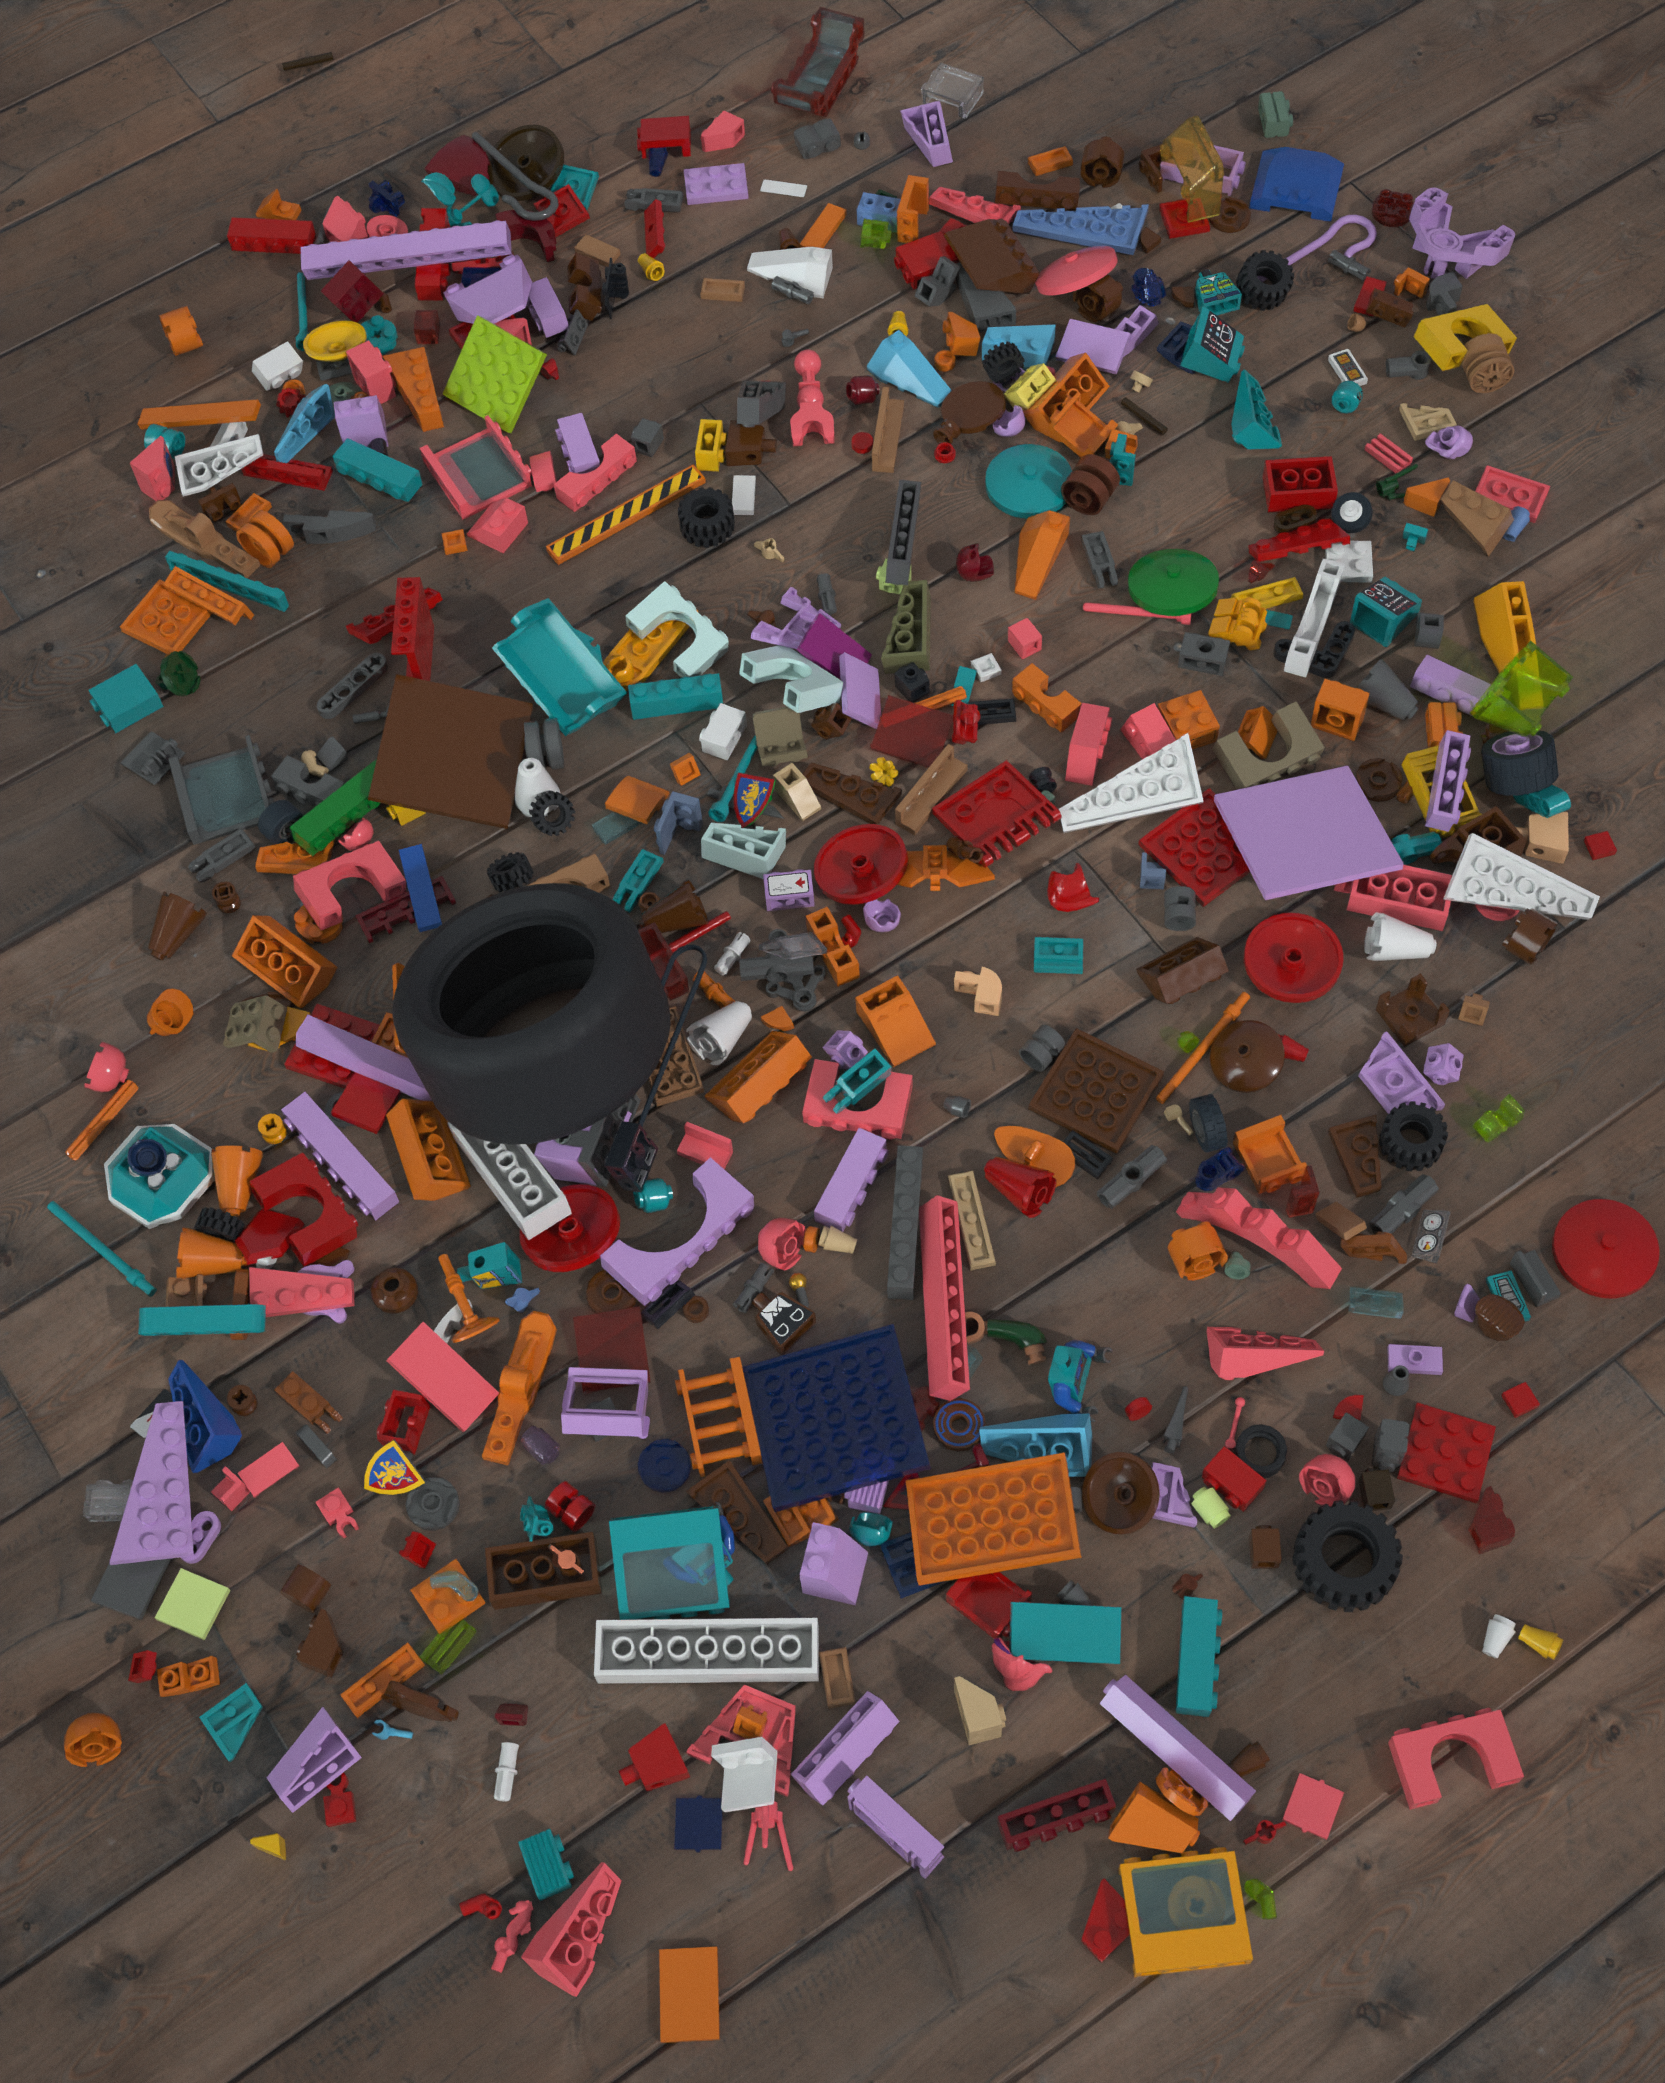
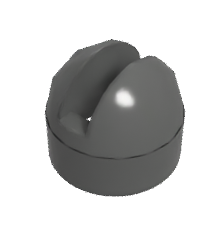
M865 131L855 134L854 146L857 149L864 150L870 146V137Z

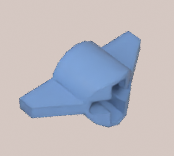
M518 1288L511 1298L506 1299L505 1303L519 1313H523L531 1299L538 1295L540 1290L536 1288L528 1291L525 1288Z

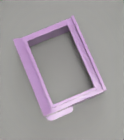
M569 1367L567 1387L564 1391L562 1402V1434L646 1438L650 1424V1418L645 1416L648 1398V1371ZM575 1382L639 1384L636 1411L573 1408Z

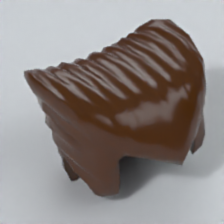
M1488 1294L1476 1303L1475 1313L1478 1326L1485 1336L1496 1341H1507L1518 1335L1525 1324L1524 1317L1519 1308L1510 1300L1499 1295Z

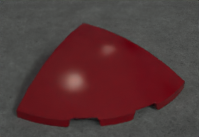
M462 135L441 148L427 164L425 171L428 175L436 172L442 173L452 182L455 191L477 196L479 194L473 189L471 179L474 175L481 174L489 180L490 177L487 171L490 162L487 153L473 138Z

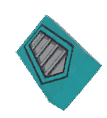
M1512 1270L1486 1278L1485 1281L1491 1294L1499 1295L1513 1302L1521 1311L1525 1322L1531 1319Z

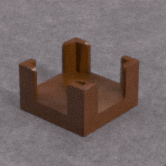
M1421 973L1411 978L1408 988L1390 997L1391 992L1387 991L1380 995L1375 1009L1404 1047L1445 1025L1450 1012L1444 1002L1440 1004L1438 1009L1425 993L1428 982Z

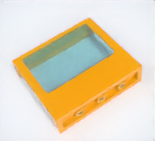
M1225 1847L1210 1849V1854L1198 1855V1851H1186L1181 1853V1857L1170 1858L1169 1854H1159L1153 1856V1860L1142 1862L1140 1857L1124 1859V1864L1119 1865L1118 1873L1122 1879L1134 1959L1132 1965L1134 1977L1245 1965L1252 1962L1253 1955L1235 1851L1227 1852Z

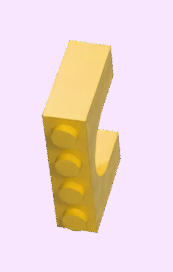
M1488 304L1425 318L1418 324V328L1413 336L1442 371L1460 367L1468 351L1454 334H1463L1471 338L1488 333L1497 334L1502 338L1508 354L1517 339Z

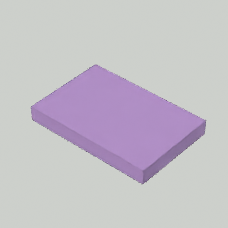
M1070 319L1057 351L1056 360L1066 362L1069 357L1086 352L1099 371L1117 375L1131 334Z
M844 652L839 656L840 679L843 681L841 693L842 713L874 729H878L882 726L880 721L881 704L878 669Z

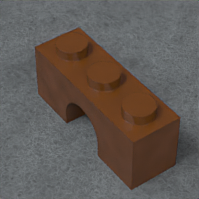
M576 253L567 266L568 282L576 285L569 296V314L574 315L576 309H578L585 319L592 321L596 314L601 312L603 306L600 297L602 286H600L601 270H599V260Z

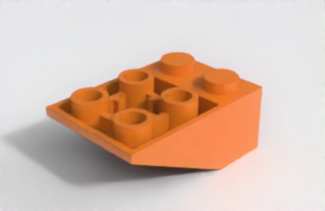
M898 975L855 997L857 1014L893 1068L936 1045L910 992Z

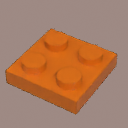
M457 1559L411 1589L412 1594L439 1635L486 1604Z

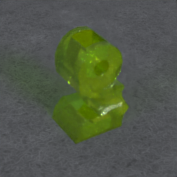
M1508 1094L1500 1102L1497 1111H1486L1475 1122L1473 1128L1486 1142H1490L1502 1132H1506L1508 1127H1513L1523 1120L1525 1110Z

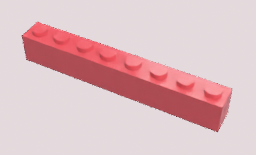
M937 1195L919 1207L929 1395L951 1401L970 1390L957 1201Z

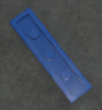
M419 844L400 849L399 854L418 930L423 932L438 928L442 925L423 846Z

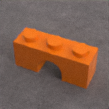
M1031 663L1013 678L1012 693L1018 700L1026 703L1033 713L1043 717L1050 727L1056 728L1062 733L1078 719L1082 703L1066 690L1054 697L1043 694L1048 690L1049 676Z
M825 907L806 915L807 932L836 985L839 987L859 978V962L849 944L844 946L839 935L838 925L829 908Z

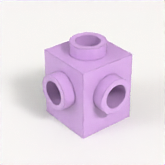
M837 1030L823 1046L825 1052L831 1057L830 1061L839 1063L840 1069H850L868 1053L862 1045L863 1041L851 1031Z
M1450 1043L1428 1047L1423 1073L1437 1085L1459 1081L1464 1055Z

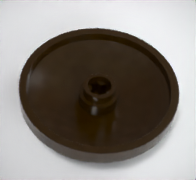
M533 124L515 128L505 134L494 146L531 181L547 189L555 183L562 171L564 164L563 146L554 132L547 127ZM489 155L490 165L487 171L490 177L489 181L496 188L500 196L509 195L517 201H525L540 195L523 185L495 158Z

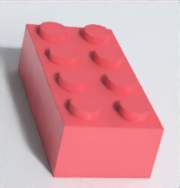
M1403 865L1402 870L1353 880L1346 910L1373 916L1376 912L1384 913L1407 924L1443 931L1451 903L1450 900H1443L1452 875Z

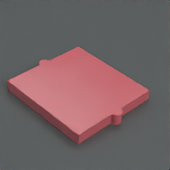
M1299 1773L1282 1821L1300 1828L1303 1833L1310 1832L1327 1840L1344 1792L1326 1785L1324 1780L1317 1781Z

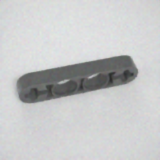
M381 653L369 655L322 696L317 702L320 716L324 719L336 717L377 681L388 669L385 656ZM360 675L366 676L363 682L355 681L356 677ZM342 690L350 691L349 695L345 697L339 696V693Z

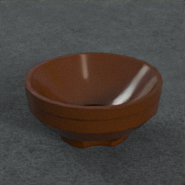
M389 1268L382 1271L376 1276L371 1286V1296L376 1307L390 1314H397L409 1309L418 1295V1285L415 1278L402 1268ZM391 1279L399 1281V1286L396 1290L391 1292L385 1290L387 1281Z

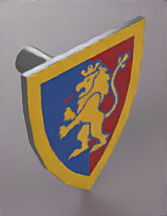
M394 1439L379 1449L368 1463L364 1479V1489L379 1494L394 1495L411 1491L426 1481L411 1462L412 1453L410 1451H403Z

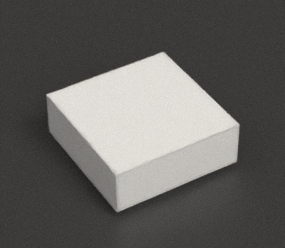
M992 653L971 661V667L977 671L976 675L980 682L1001 675V668Z

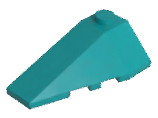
M1245 369L1241 371L1231 423L1232 437L1237 444H1242L1247 449L1280 448L1282 446L1280 432L1277 426H1272L1270 419L1273 418V415L1264 404L1266 398L1259 381Z

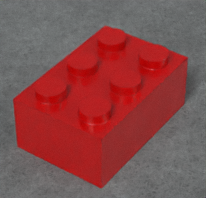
M1332 456L1265 460L1262 478L1268 512H1281L1300 505H1310L1315 509H1330L1333 507L1337 498L1338 488Z

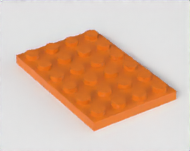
M1065 1452L906 1480L916 1576L919 1585L1082 1558Z

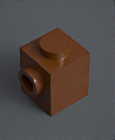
M1259 1525L1255 1529H1251L1249 1534L1251 1569L1279 1568L1282 1561L1279 1528H1272L1270 1525Z

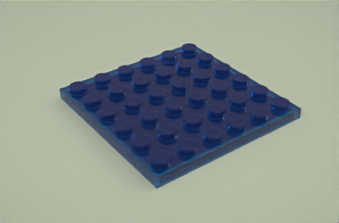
M894 1324L742 1367L772 1507L775 1512L931 1469Z

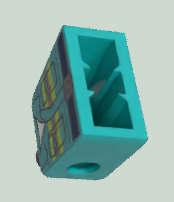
M1209 269L1199 273V279L1196 280L1195 298L1199 312L1202 307L1209 309L1215 315L1240 309L1242 293L1226 273L1220 272L1212 275Z

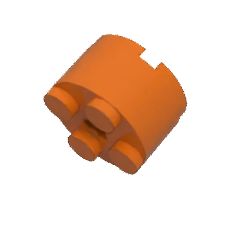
M187 306L159 315L163 330L175 356L203 346L200 335L196 331L195 320Z
M1208 1221L1201 1222L1187 1230L1184 1228L1178 1229L1171 1235L1173 1239L1168 1245V1252L1182 1279L1184 1276H1187L1188 1280L1194 1281L1208 1277L1215 1273L1214 1268L1220 1264L1223 1267L1228 1260V1255L1215 1228Z

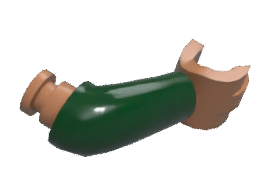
M965 1312L966 1323L975 1321L979 1325L978 1331L975 1334L967 1336V1344L976 1343L985 1334H988V1337L1007 1340L1018 1345L1019 1350H1024L1026 1356L1030 1357V1360L1027 1361L1028 1365L1047 1361L1046 1356L1042 1355L1044 1352L1043 1345L1047 1343V1340L1038 1327L1027 1322L988 1319V1321H984L975 1312Z

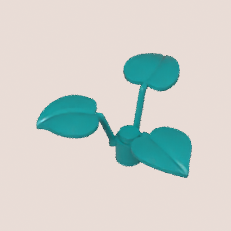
M431 173L421 181L430 188L440 202L447 205L446 211L450 228L452 226L472 225L470 221L461 223L462 213L480 198L488 207L495 206L499 201L496 188L481 174H476L471 179L472 187L479 195L460 210L451 209L456 200L454 195L455 187L444 174Z

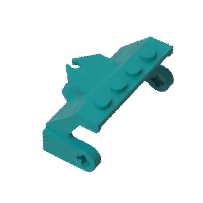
M549 598L519 611L510 621L517 630L508 638L497 642L492 647L505 663V666L511 670L520 684L549 716V719H558L559 729L565 736L579 730L597 715L615 707L627 694L626 690L603 664L600 646L597 644L593 647L590 644L594 638L573 628Z

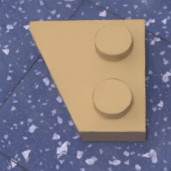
M1406 403L1400 404L1399 411L1414 441L1427 438L1433 431L1437 433L1441 429L1457 426L1448 408H1432L1421 405L1420 409L1407 408Z

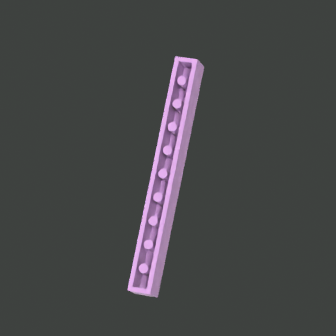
M496 220L492 223H474L468 226H452L445 229L434 228L429 231H412L406 234H391L382 237L372 236L367 239H350L343 242L332 241L328 244L320 245L310 244L301 247V270L307 280L334 277L348 260L362 273L510 255L512 254L511 233L506 221Z

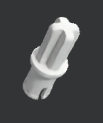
M738 932L731 944L724 948V954L714 966V970L719 975L727 974L735 961L741 959V953L750 943V938L746 934Z
M509 1742L501 1744L499 1766L495 1768L497 1779L494 1799L502 1802L511 1799L514 1775H517L518 1772L515 1770L519 1745Z

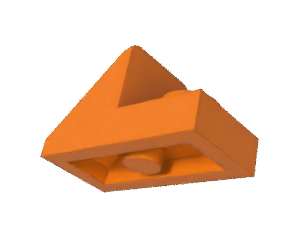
M275 189L263 199L255 214L256 217L265 219L296 220L301 212L300 204L282 201L278 189Z

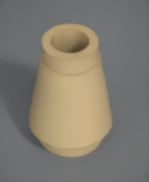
M824 1226L818 1246L824 1247L823 1250L853 1254L857 1239L833 1226H830V1228Z

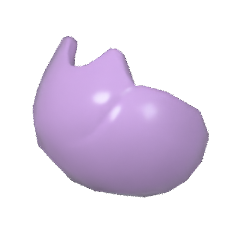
M1015 405L1013 412L1005 409L1002 418L993 423L994 432L1001 437H1012L1020 433L1025 426V416L1022 407Z
M876 899L867 902L863 908L866 925L873 931L889 932L899 925L901 918L900 910L889 899L885 901H878Z

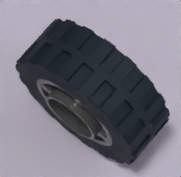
M1207 1094L1190 1099V1118L1201 1149L1206 1153L1225 1148L1228 1142L1226 1124L1214 1095Z

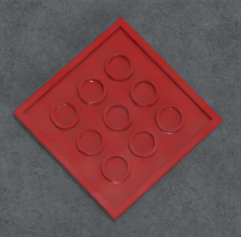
M1210 788L1202 793L1203 803L1181 808L1142 837L1138 844L1163 869H1166V872L1179 885L1193 889L1196 893V901L1202 907H1205L1250 873L1214 802L1215 793Z

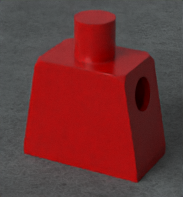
M666 1723L629 1748L628 1752L633 1763L618 1770L625 1786L641 1779L646 1791L690 1778Z

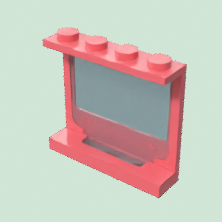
M489 415L485 416L487 429L435 454H433L428 445L420 448L423 463L463 520L488 508L496 501L509 498L532 486L530 479L532 476L531 469L527 464L524 465L522 463L519 452L512 449L509 438L502 435L499 424L493 422Z

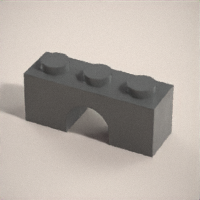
M288 755L271 775L278 792L284 795L289 794L300 803H308L314 806V808L345 784V782L326 773L318 782L307 783L311 778L307 765Z

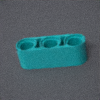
M1552 784L1541 791L1531 794L1513 795L1514 800L1519 805L1545 818L1552 817L1571 808L1568 794L1563 789Z

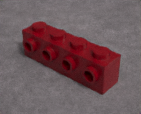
M1105 1778L999 1815L997 1824L1006 1849L1014 1848L1015 1852H1019L1031 1846L1030 1842L1041 1839L1043 1843L1057 1838L1058 1832L1068 1830L1069 1833L1079 1831L1085 1827L1084 1823L1093 1820L1096 1824L1105 1822L1112 1818L1111 1814L1115 1812L1116 1804Z

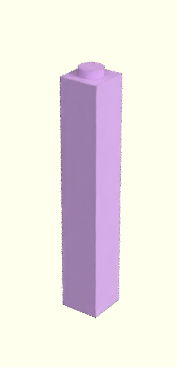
M310 1015L306 1016L296 1032L297 1047L396 1088L400 1092L418 1100L432 1101L409 1058Z
M1124 1675L1118 1681L1112 1679L1104 1688L1103 1692L1106 1695L1100 1704L1228 1820L1231 1821L1255 1794V1789L1127 1675Z

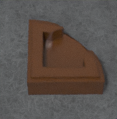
M1147 227L1143 229L1140 237L1143 251L1149 253L1161 243V236Z
M1172 287L1171 294L1175 300L1183 303L1185 307L1194 308L1193 287Z

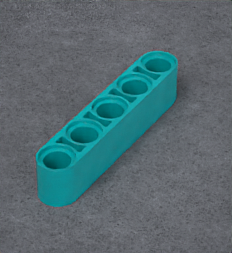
M266 1305L139 1308L138 1335L265 1332Z

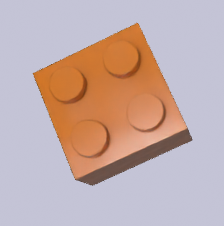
M1324 679L1315 701L1311 726L1315 729L1355 741L1364 719L1370 693L1359 688L1343 685L1337 681Z
M1201 690L1158 704V710L1175 739L1178 740L1188 733L1192 750L1218 740L1220 725Z

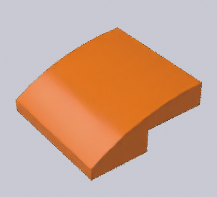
M626 776L608 797L605 807L608 810L648 824L655 811H660L669 795V791L634 777Z
M811 1473L790 1487L784 1486L763 1500L789 1547L809 1538L813 1522L831 1526L839 1520L816 1478Z

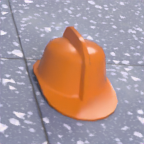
M172 988L166 989L159 995L147 1015V1023L151 1028L149 1034L153 1035L156 1033L160 1036H169L171 1034H178L184 1029L193 1016V1005L185 993Z

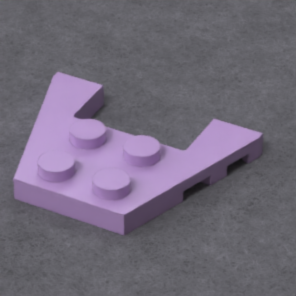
M790 587L782 596L781 604L797 611V614L783 630L760 621L752 630L751 639L797 649L814 618L819 613L839 629H841V624L822 609L819 611L811 606V601L808 598L804 597L802 599L797 595V590Z

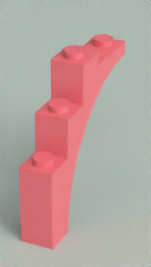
M1218 1187L1214 1193L1188 1192L1183 1197L1176 1211L1181 1218L1201 1222L1208 1221L1212 1225L1233 1232L1253 1242L1284 1262L1310 1287L1331 1289L1342 1270L1339 1264L1308 1230L1289 1229L1272 1209L1253 1208L1236 1188Z

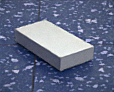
M734 475L732 493L734 515H754L756 476Z

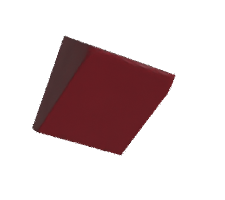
M501 1704L495 1713V1719L499 1725L525 1726L527 1723L528 1705Z

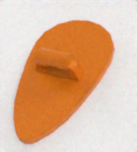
M1002 1126L995 1130L996 1142L1008 1160L1053 1172L1055 1174L1053 1178L1057 1181L1056 1187L1065 1184L1072 1177L1075 1169V1157L1071 1148L1064 1142L1050 1135L1020 1126Z

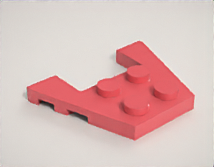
M743 1685L720 1711L719 1716L711 1725L706 1727L697 1741L691 1744L686 1753L688 1756L711 1764L713 1759L711 1756L712 1745L719 1744L721 1738L732 1742L745 1740V1738L733 1733L737 1713L741 1707L747 1708L749 1705H753V1712L760 1715L764 1711L767 1712V1721L762 1737L778 1751L775 1792L788 1797L796 1706Z

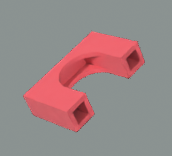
M380 841L367 844L360 849L345 853L338 858L323 862L314 868L301 871L293 876L294 891L320 931L342 922L341 906L330 891L331 887L339 880L349 877L365 879L374 886L384 902L406 892V879Z
M814 1060L802 1111L804 1123L813 1127H832L837 1131L850 1130L857 1132L858 1128H861L875 1135H880L885 1139H902L913 1087V1075L891 1072V1075L886 1078L882 1098L873 1108L865 1111H851L845 1108L836 1114L833 1111V1108L838 1103L836 1098L826 1103L823 1096L837 1085V1080L840 1076L839 1063Z
M1484 1708L1476 1711L1475 1716L1465 1718L1461 1714L1448 1718V1723L1438 1725L1437 1721H1432L1421 1725L1419 1730L1411 1731L1410 1728H1403L1394 1732V1736L1391 1737L1388 1745L1410 1810L1438 1803L1442 1798L1431 1765V1753L1435 1745L1445 1740H1459L1474 1748L1482 1760L1491 1789L1516 1784L1524 1778L1501 1709L1492 1711L1491 1708Z

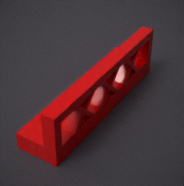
M263 454V456L241 468L244 476L325 491L333 472L331 466L293 459L288 463L277 462L275 456Z

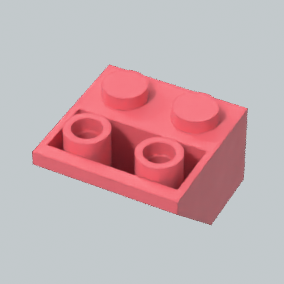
M336 196L322 223L326 238L330 242L370 238L364 225L366 221L360 212H356L348 201H343L339 196Z

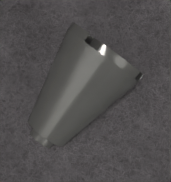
M1380 659L1357 688L1370 693L1368 705L1401 720H1404L1406 717L1411 719L1419 709L1416 706L1418 701L1388 664Z

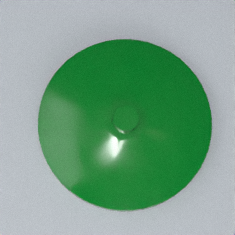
M1164 549L1147 554L1132 566L1128 575V591L1133 601L1151 613L1164 616H1181L1197 612L1213 601L1219 589V574L1215 565L1205 556L1185 549Z

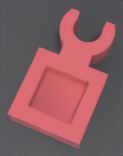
M339 1487L316 1501L317 1506L329 1525L332 1526L337 1523L336 1529L342 1538L347 1537L343 1531L346 1525H352L356 1531L359 1529L355 1519L348 1516L354 1511Z

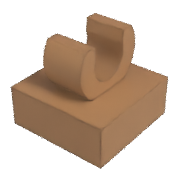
M1473 993L1472 997L1465 995L1458 1020L1483 1026L1490 1002L1482 1000L1483 995Z

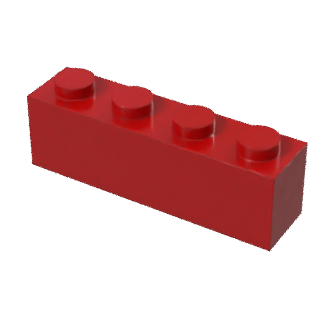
M232 217L227 238L232 251L301 254V247L314 244L316 233L312 221Z

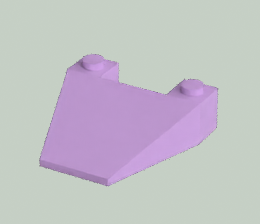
M518 254L505 257L503 262L499 264L502 270L466 288L462 283H454L447 287V291L443 293L458 321L473 324L478 315L495 324L526 308L532 281Z

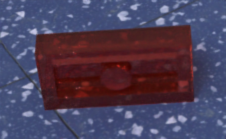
M1311 1165L1305 1167L1300 1186L1291 1188L1286 1206L1288 1218L1314 1212L1320 1191Z

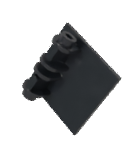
M610 258L609 266L605 267L606 282H603L602 293L606 295L605 310L609 311V318L612 319L615 297L626 299L629 295L626 267L622 263L613 264V260Z

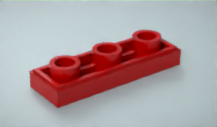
M657 199L644 211L646 254L652 258L661 254L665 249L663 238L665 230L663 227L664 213L662 212V203Z

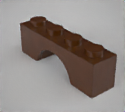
M998 171L995 203L1052 209L1065 208V210L1076 211L1080 191V178L1059 176L1052 183L1040 185L1024 180L1018 172Z

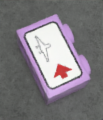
M797 869L793 872H772L763 875L767 911L814 907L811 870Z

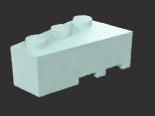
M711 823L701 839V855L704 859L764 879L763 875L771 873L786 847V829L778 828V831L763 830V827L756 826V829L741 828V825Z

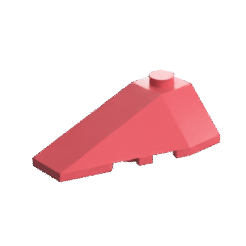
M601 1862L540 1928L521 1958L539 1976L570 1995L577 1997L593 1971L595 1961L592 1960L597 1944L602 1943L604 1934L601 1932L606 1917L611 1915L622 1880L604 1862Z

